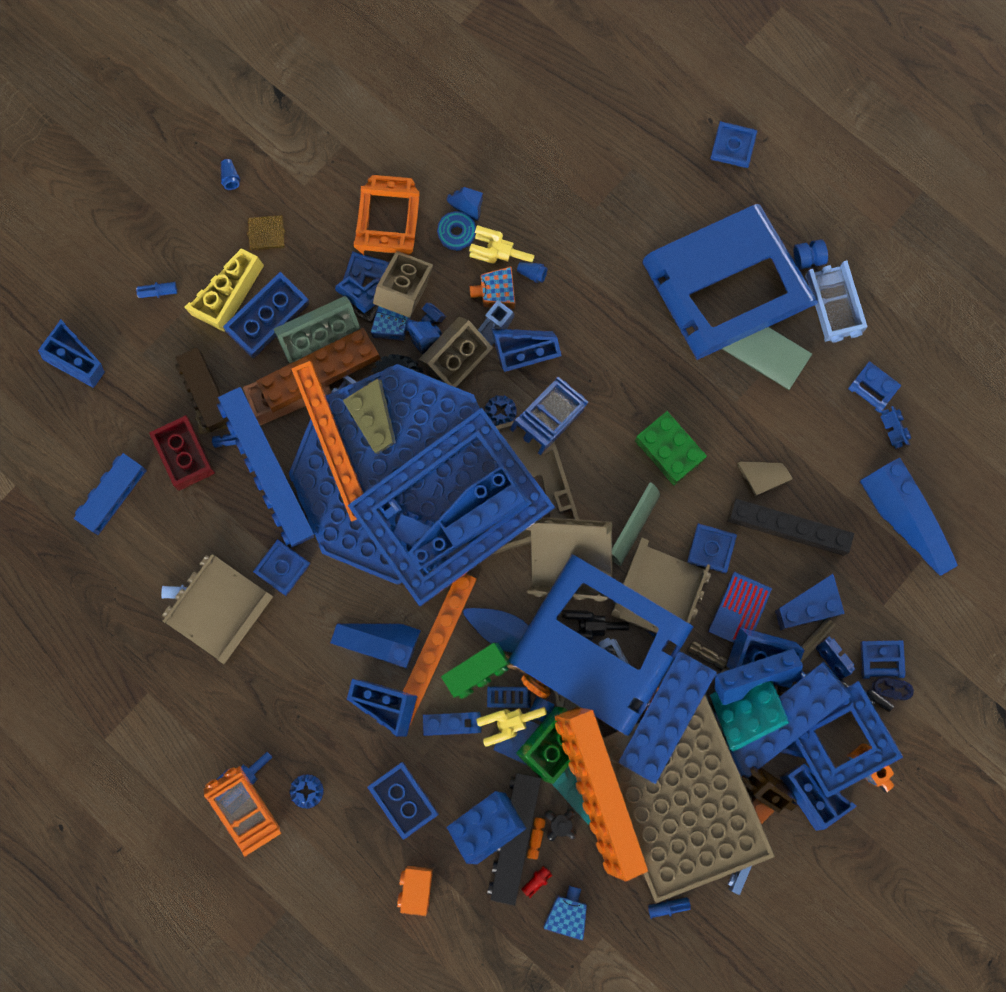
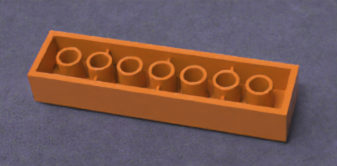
M576 707L555 716V727L562 736V748L569 757V768L577 780L576 788L582 794L584 800L583 808L590 817L591 822L589 825L591 831L596 835L598 841L596 842L597 849L603 855L605 871L609 875L623 881L631 880L648 872L593 710Z

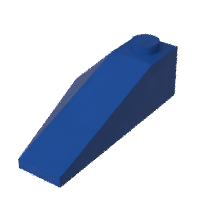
M337 624L330 643L408 669L421 630L404 624Z

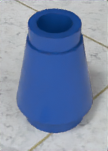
M225 159L221 161V184L227 190L236 189L239 187L240 177L232 160Z
M520 261L517 267L518 273L536 283L544 282L548 270L543 264Z

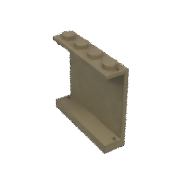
M541 518L526 529L531 531L532 586L527 590L528 594H534L536 597L546 596L571 554L612 577V522ZM585 583L573 595L575 600L592 598L594 601L602 602L608 599L607 596Z
M641 538L623 584L687 623H690V620L694 621L698 612L695 606L697 602H701L705 592L702 590L703 584L707 585L711 573L708 572L710 565L707 564L705 569L699 568L647 547L649 540ZM617 602L615 603L611 616L657 634L659 630L657 626Z
M211 554L210 557L206 555L199 564L202 567L198 573L193 572L187 580L189 586L186 590L181 589L174 598L177 600L173 607L169 605L162 614L165 617L162 622L167 623L217 658L222 664H225L273 596Z

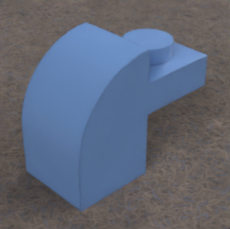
M499 300L485 315L487 319L478 329L491 346L494 344L491 329H507L515 316V313Z

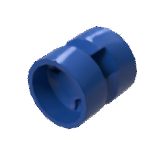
M823 239L811 241L809 245L807 243L794 245V260L799 270L811 268L812 264L820 266L828 263V251Z

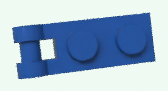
M481 712L423 715L424 736L482 733L481 727L477 724V718L481 717ZM465 719H471V727H465Z

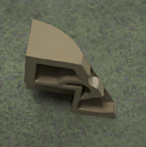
M737 463L755 497L782 486L793 479L782 463Z

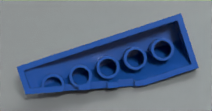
M901 458L892 461L860 480L861 485L880 516L887 520L894 527L893 529L905 538L908 544L921 555L939 576L958 566L932 510Z

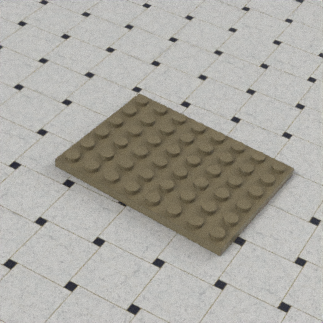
M706 695L700 702L656 784L618 763L639 723L635 725L629 736L618 731L603 737L648 872L643 874L655 903L775 857Z

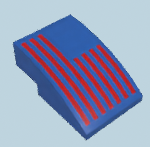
M733 572L708 632L735 643L740 627L755 631L772 588L737 572Z

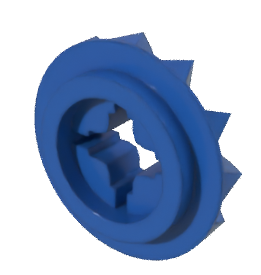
M496 395L489 399L485 406V413L493 424L498 426L514 421L517 409L512 399L505 395ZM507 405L504 409L505 415L501 413L499 415H496V406L502 408L503 406Z
M306 774L297 777L291 784V800L301 808L307 809L316 806L323 797L322 783L313 775ZM306 782L308 789L315 790V792L308 794L307 801L304 794L298 793V791L305 788Z

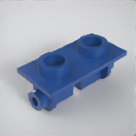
M891 406L892 411L889 412V409L881 411L882 416L880 417L885 429L894 428L893 431L888 432V436L892 446L898 449L903 447V442L910 445L909 439H911V435L907 427L903 428L901 421L904 418L900 409L896 410L894 406Z
M829 636L816 647L820 656L825 659L834 674L841 679L849 676L855 670V664L845 653L842 656L838 655L842 648L834 638L832 639Z

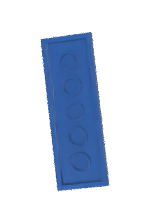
M679 651L618 763L656 784L717 671Z

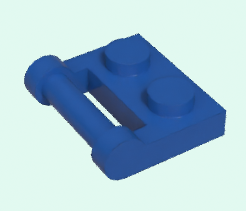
M869 361L849 386L848 390L856 392L880 413L901 385ZM860 382H862L865 386H867L869 389H871L873 392H875L877 395L883 398L882 401L878 400L876 397H874L872 394H870L868 391L862 388L859 385Z
M903 641L860 642L861 675L863 679L879 676L905 678ZM870 662H896L897 667L870 668Z

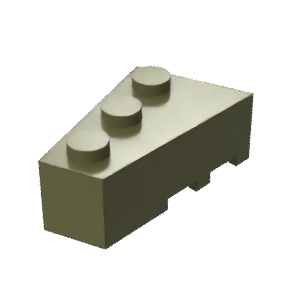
M381 379L374 380L343 400L375 454L381 453L396 443Z

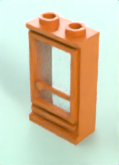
M240 766L236 769L233 767L227 770L222 778L218 780L213 779L205 785L206 788L203 789L205 798H207L244 857L281 834L278 823Z

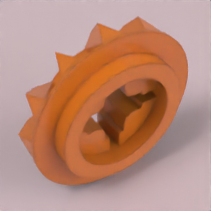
M529 674L522 676L523 684L533 694L544 699L550 696L551 693L548 686Z

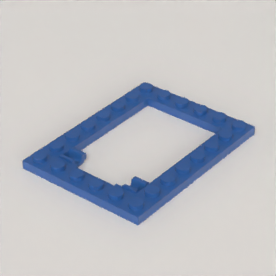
M482 408L347 505L420 607L555 509L553 503ZM478 438L498 466H503L528 503L505 517L441 564L439 560L432 563L436 567L432 572L429 573L427 567L419 571L407 551L389 528L392 525L388 520L393 515L402 511L394 498ZM390 503L391 507L385 511L383 506Z

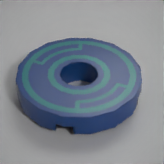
M450 212L443 216L438 223V238L443 246L450 250H463V248L469 247L473 243L476 236V226L473 219L464 212ZM454 227H459L462 229V233L454 235L451 230Z

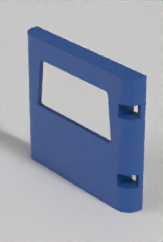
M759 204L752 205L654 250L643 259L645 269L697 360L818 303V300ZM771 258L787 293L716 327H711L689 295L765 259ZM664 276L667 281L660 284L658 279ZM693 326L695 332L689 335L686 329Z
M571 554L508 661L581 708L593 710L597 718L629 736L694 626ZM583 583L658 627L657 635L641 669L637 670L557 620L558 615ZM669 641L676 644L671 655L664 652ZM635 698L643 701L637 712L630 708Z

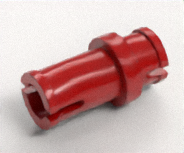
M542 866L539 871H535L533 873L534 876L521 888L529 898H532L541 886H545L548 883L547 880L553 876L545 866Z

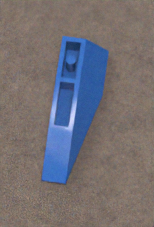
M500 466L467 488L414 545L408 554L420 571L527 504L528 501L506 469Z

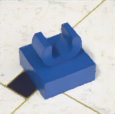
M426 303L422 308L427 313L421 319L422 322H430L432 325L434 321L442 322L446 318V315L432 303Z

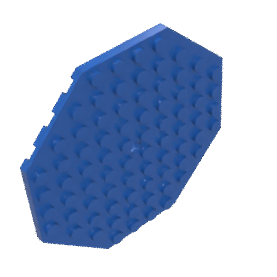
M399 364L325 395L363 493H365L368 486L376 485L393 473L395 469L404 465L480 409L473 394ZM376 379L382 380L389 417L396 440L394 445L379 454L374 453L343 402L344 399ZM310 419L289 471V476L296 488L298 498L306 512L322 554L394 584L402 583L358 520L351 522L316 430ZM476 438L403 492L405 499L400 505L402 511L393 515L388 520L392 525L389 528L393 533L401 514H407V512L418 515V520L423 522L430 520L436 523L467 488L499 468L481 441ZM400 496L394 498L395 501L400 500ZM385 505L383 509L386 511L391 506ZM485 531L482 532L481 534H479L478 536H476V537L473 538V539H477L479 536H481L482 534H484ZM421 538L412 545L400 540L399 542L408 553ZM449 554L439 559L441 564L449 559ZM431 564L427 567V570L431 571L436 567Z

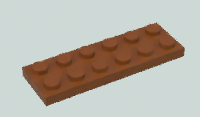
M361 328L256 380L272 413L303 398L291 368L312 361L320 384L324 388L381 358L364 328Z

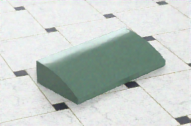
M344 296L273 330L289 364L361 328L350 301Z
M769 327L722 348L788 390L812 355L809 351Z
M651 482L648 484L612 548V562L619 566L623 564L660 498L659 490Z

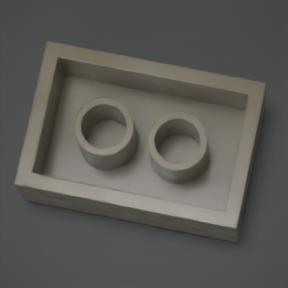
M396 251L376 287L373 304L410 318L429 283L433 264Z
M458 317L418 360L437 380L457 387L493 347L469 320Z

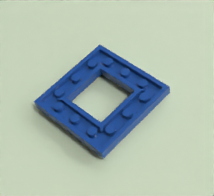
M859 681L846 688L851 694L849 699L795 740L827 798L903 758ZM851 711L872 749L836 768L815 730Z

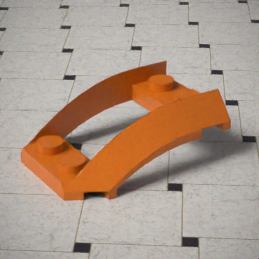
M372 175L368 179V183L365 186H361L354 248L363 255L365 251L388 253L399 251L407 255L413 252L420 191L416 189L412 178ZM372 195L409 198L405 233L368 230Z

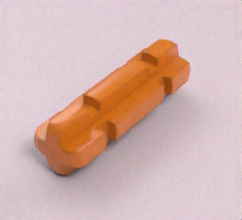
M536 817L534 819L533 826L535 827L532 829L529 843L530 849L528 848L527 857L530 859H538V849L541 847L544 832L542 829L545 827L546 822L544 818Z

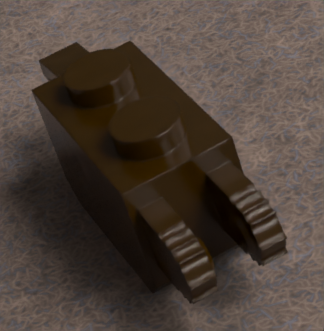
M753 766L750 769L752 774L750 778L745 775L741 777L744 785L752 791L753 795L777 813H780L784 808L792 811L798 806L794 802L795 798L788 786L763 768L758 769Z

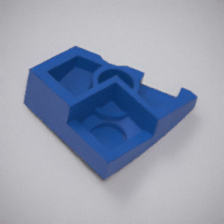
M463 187L460 191H455L453 196L448 194L447 202L458 212H464L473 220L478 221L481 215L480 207L483 202V193Z

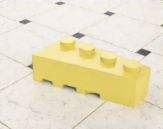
M240 249L228 261L224 269L210 280L211 283L204 290L201 289L197 297L184 308L192 316L225 332L223 326L236 314L264 267L258 256Z

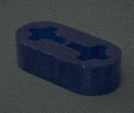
M881 677L873 683V690L882 697L904 701L910 699L914 694L912 685L905 681ZM884 681L885 686L891 687V690L887 689L881 692L878 684H882ZM905 686L908 694H904L902 697V693L895 691V689Z

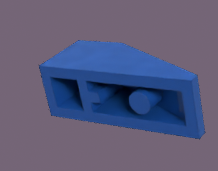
M410 322L408 324L411 342L422 355L442 335L440 329L436 325L432 326L430 322Z

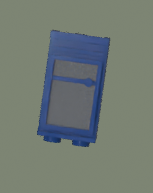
M557 377L514 420L510 430L513 432L518 426L526 432L523 439L527 443H530L534 438L542 445L538 451V454L541 456L583 412L588 401L583 395L571 388L566 381Z

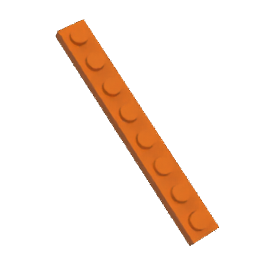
M308 361L291 369L352 522L357 520V518L347 505L364 493L313 363Z
M464 574L452 583L403 692L417 696L410 726L477 581V578L468 574Z

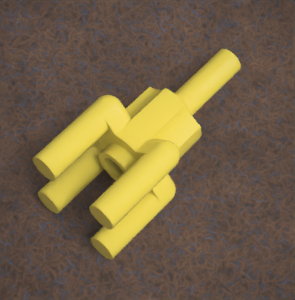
M477 225L475 239L489 244L487 248L471 244L469 257L491 264L496 263L497 259L508 262L510 256L533 263L535 255L512 249L514 243L503 240L501 232Z
M545 707L523 714L520 709L511 712L508 709H504L477 718L479 727L497 721L498 729L501 732L484 738V745L487 747L515 737L518 731L527 728L526 722L547 715V710Z

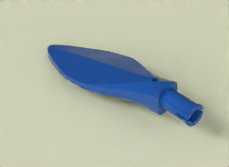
M467 608L463 610L466 619L486 641L491 644L499 643L502 650L513 653L529 626L517 616L500 610Z

